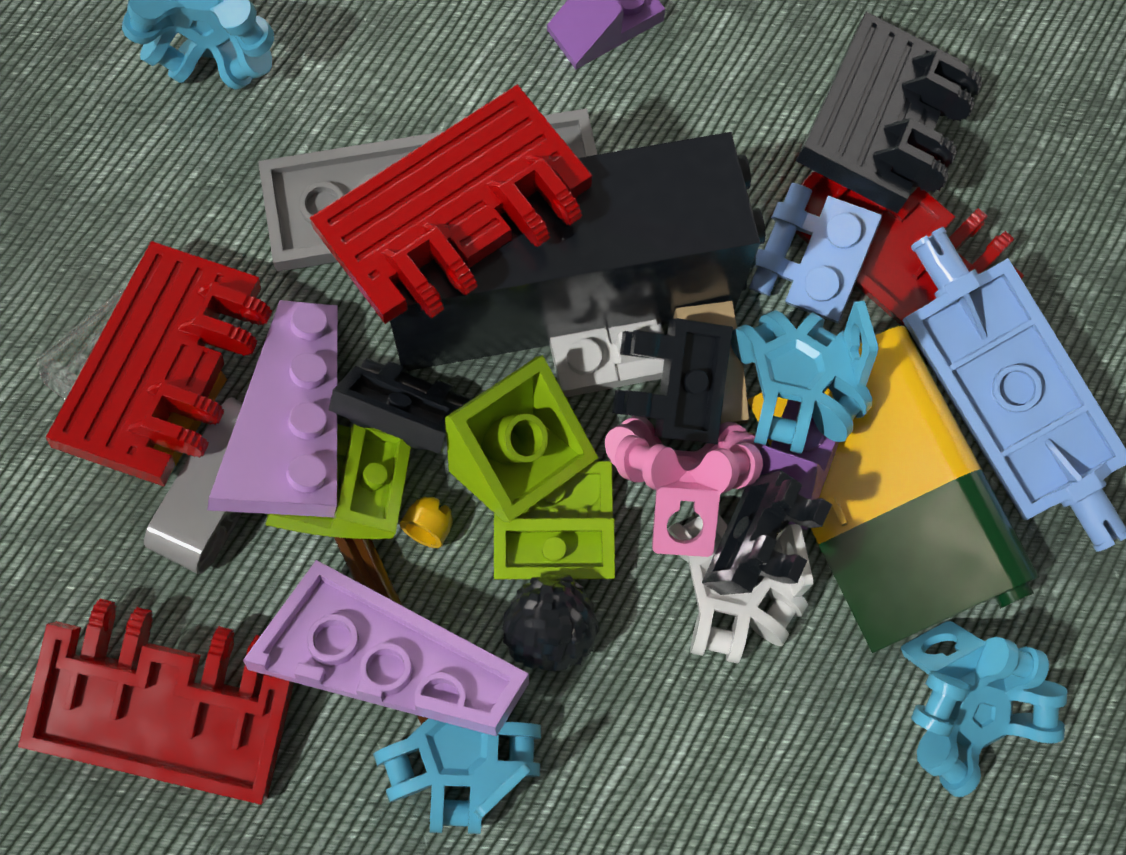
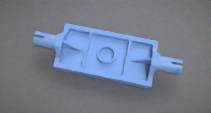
M944 227L933 231L930 237L926 235L910 246L913 252H916L938 291L934 293L935 300L906 316L902 321L1022 519L1028 520L1044 510L1061 503L1063 507L1070 506L1094 544L1093 547L1096 552L1115 545L1113 541L1115 539L1119 541L1126 539V526L1102 489L1107 485L1104 479L1112 472L1126 465V448L1010 260L1007 258L979 274L975 269L969 272L948 238Z

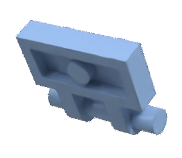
M791 183L784 202H777L771 217L776 222L764 250L758 249L756 254L755 268L757 269L749 289L770 296L777 277L793 283L785 300L786 304L809 313H815L822 318L839 324L881 223L882 215L831 196L827 197L820 217L805 211L812 190L803 185ZM796 230L812 235L800 264L785 258Z

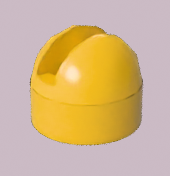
M422 497L408 508L400 522V527L409 537L420 544L431 548H440L450 533L453 523L451 509L446 505L439 508L440 500L438 498Z

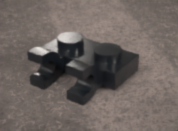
M675 318L669 319L667 335L633 330V332L623 331L620 355L664 360L660 395L631 390H615L612 413L656 419L655 437L718 445L733 327Z
M782 470L760 475L754 484L746 486L703 578L702 584L720 595L752 593L753 588L759 585L764 577L786 584L798 583L807 560L798 554L787 555L774 550L777 543L775 539L789 522L808 528L822 527L832 504L823 498L808 499L799 495L798 493L802 487L801 483Z

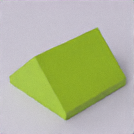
M543 355L535 357L445 417L449 472L503 522H511L598 459L594 448Z

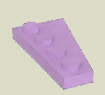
M279 300L211 490L207 510L334 517L337 507V413L331 412L328 409L333 389L337 386V305Z
M318 560L313 563L243 659L247 669L250 671L496 737L529 685V674Z

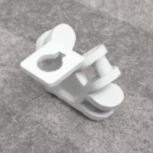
M695 512V519L683 526L678 522L674 523L667 530L676 539L690 540L696 537L702 529L703 521L700 515ZM719 514L713 554L709 557L679 555L689 563L699 610L693 631L690 653L703 656L705 650L726 654V661L739 664L744 651L749 624L765 640L777 646L784 645L789 637L786 627L794 616L802 617L808 608V603L802 595L813 585V576L801 526L798 524L789 525L778 533L775 539L777 543L774 547V550L787 555L798 554L807 560L800 579L795 584L781 583L764 577L760 584L753 588L752 593L720 595L702 584L703 578L727 529V524ZM768 593L773 604L766 613L758 608V606ZM714 611L735 616L731 630L711 626Z

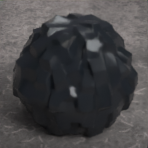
M545 574L544 577H532L530 583L524 584L517 590L516 596L511 600L510 608L504 612L502 627L504 632L503 643L508 646L510 656L516 662L523 663L528 668L560 671L566 670L572 665H581L583 657L588 656L593 651L595 637L600 630L594 613V604L588 599L584 588L575 582L571 575L556 576Z

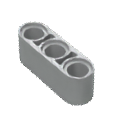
M233 397L227 399L221 405L222 409H224V414L219 424H209L204 431L202 437L207 439L206 441L209 444L203 457L189 456L150 521L144 536L146 548L196 574L204 573L211 566L243 513L207 510L211 490L243 402Z

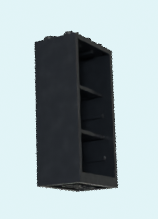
M727 132L578 158L592 174L591 187L575 197L582 211V216L579 220L571 225H566L555 214L540 193L536 191L526 199L535 209V212L544 220L549 232V240L538 247L534 246L506 212L501 214V217L512 229V240L469 268L477 281L476 284L478 286L467 295H463L451 284L447 275L434 259L419 269L428 282L436 288L443 303L444 310L433 318L425 313L401 281L395 286L406 299L408 308L390 321L400 364L405 366L407 372L550 346V338L573 333L612 328L650 320H656L665 325L669 324V319H674L675 309L681 307L732 301L735 310L741 292L747 288L749 271L751 268H755L756 253L760 244L765 242L766 232L762 212L758 207L751 208L747 189H750L751 186L748 159L745 154L737 155L732 133Z

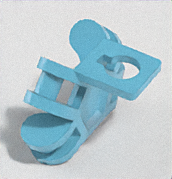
M128 0V11L122 22L124 35L134 43L143 44L140 53L141 60L151 66L157 63L169 69V77L179 83L188 79L200 57L215 58L222 81L234 90L245 87L251 83L253 78L262 77L270 72L272 68L270 48L274 42V31L264 18L256 16L257 10L250 0ZM180 33L188 39L177 50L170 43L175 35Z
M855 301L853 303L845 330L841 331L837 336L823 328L825 320L815 313L809 314L796 329L789 319L777 310L762 315L759 319V326L755 328L745 324L732 330L731 347L733 352L742 363H755L764 398L754 443L766 445L767 439L791 444L790 451L802 454L812 416L817 429L828 439L843 442L853 431L852 420L855 417H864L872 407V396L866 385L878 354V343L865 301ZM860 334H861V340H862V353H861V357H860V354H859V351H858V350H859V347H860ZM828 387L832 392L833 398L824 393ZM777 397L801 402L796 421L773 416Z
M946 621L901 646L904 657L928 674L925 684L932 689L926 706L916 705L911 719L916 724L927 730L918 745L917 761L930 775L939 776L941 784L951 795L964 797L975 790L981 778L979 767L981 750L1006 735L1024 737L1041 743H1058L1064 740L1065 724L1058 719L1059 708L1067 704L1068 692L1064 686L1045 680L1049 670V661L1043 651L1027 646L1017 648L1013 641L1000 637H992L983 641L952 621ZM943 641L956 642L954 646L956 652L949 656L943 653H925L929 647ZM1013 701L1032 704L1033 713L1012 714Z
M428 718L407 739L384 747L373 754L377 766H385L391 787L385 790L389 803L432 786L430 833H442L443 826H467L468 834H481L482 818L524 777H540V763L534 762V739H541V725L505 722L496 737ZM499 737L509 739V761L498 760ZM419 750L427 773L415 777L408 755ZM445 786L470 787L469 800H444Z

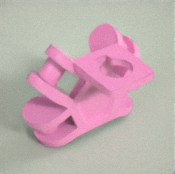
M632 416L623 421L622 424L611 429L605 438V448L611 463L616 466L619 475L632 482H645L647 486L656 490L652 538L653 551L657 554L711 556L714 552L720 494L728 492L732 488L740 489L754 484L760 477L763 467V458L760 453L762 444L754 443L755 434L747 432L745 428L735 422H726L720 425L718 445L706 443L698 451H680L664 446L659 438L654 436L655 429L652 423L645 417ZM681 501L694 502L693 509L700 515L703 521L700 533L690 540L676 539L667 530L668 520L673 513L680 510Z

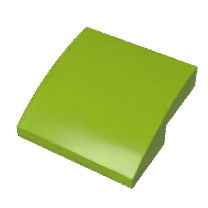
M337 424V507L334 517L268 514L265 525L329 537L393 539L397 529L411 446L407 445L403 439L375 428H363L355 424L350 428Z
M611 461L592 462L511 522H503L494 513V580H531L532 577H544L545 574L556 576L571 575L573 579H615Z

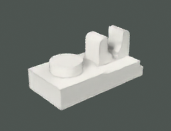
M650 320L550 338V349L558 384L565 397L662 379L664 360L620 355L623 331L633 332V330L664 334L661 322Z

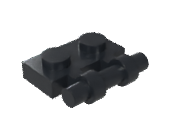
M366 358L361 367L355 366L333 389L328 410L347 417L349 421L357 426L375 428L403 439L407 445L413 448L431 450L441 454L447 445L445 417L472 399L455 393V386L441 380H437L432 384L409 375L405 366L392 361L384 365Z

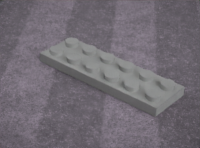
M587 108L543 115L578 158L597 155ZM442 132L258 161L272 259L276 271L338 262L313 229L309 217Z

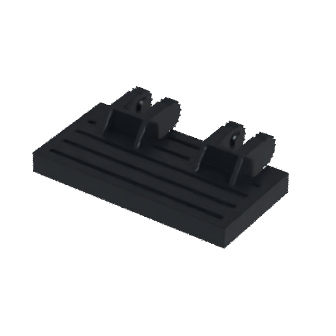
M865 12L836 71L796 162L898 213L908 200L912 187H920L921 190H926L927 193L928 191L934 193L936 190L940 191L941 187H945L949 176L947 173L948 168L955 160L957 146L953 144L954 141L949 140V137L944 138L943 134L934 129L939 116H946L947 119H952L953 121H961V119L966 120L967 116L971 115L975 105L973 102L974 97L978 95L983 83L981 82L982 77L979 76V72L974 71V68L969 69V66L962 63L960 59Z

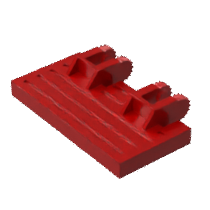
M517 84L309 218L315 232L385 324L408 309L406 299L395 286L400 281L425 313L433 318L442 312L444 307L436 288L428 282L419 270L421 267L434 259L447 275L451 284L463 295H467L478 286L469 268L512 240V229L501 217V214L506 212L530 243L538 247L549 240L550 236L544 220L535 212V209L526 198L538 191L555 214L566 225H571L582 216L580 205L575 197L591 187L592 174Z
M815 171L804 180L801 185L812 190L805 211L820 217L827 197L831 196L882 215L881 223L855 286L901 326H905L902 320L906 316L936 299L934 293L938 291V288L916 252H913L910 246L926 235L930 237L933 231L944 227L946 230L955 220V216L925 190H921L920 187L908 197L900 211L895 213ZM979 208L949 237L956 251L970 237H974L984 226V221L988 216ZM796 230L795 233L809 244L812 235ZM1006 231L1001 235H997L987 245L986 251L973 264L960 254L959 256L969 272L975 269L979 274L986 271L1015 239ZM1015 268L1016 272L1022 279L1024 275Z
M151 241L45 437L50 447L163 487L175 466V462L171 454L153 449L155 444L179 453H185L188 456L203 457L209 444L206 441L207 439L193 430L185 429L182 426L167 422L171 412L210 425L219 424L224 414V409H222L218 402L209 399L208 396L225 363L221 352L204 346L208 344L243 356L253 354L258 342L256 337L252 333L218 320L220 314H224L244 322L248 321L252 324H257L258 326L267 324L272 310L267 303L257 299L261 290L259 277Z
M97 600L89 617V624L86 628L80 655L75 653L81 627L57 621L46 624L18 744L19 748L260 805L268 799L294 682L250 671L245 665L240 688L224 684L230 655L234 646V630L221 626L216 628L211 639L200 684L195 683L201 655L152 643L148 644L153 621L151 610L136 607L133 613H131L127 622L119 659L106 657L116 617V605L113 601ZM256 635L253 638V641L250 643L246 655L251 650L256 641L259 639V635Z

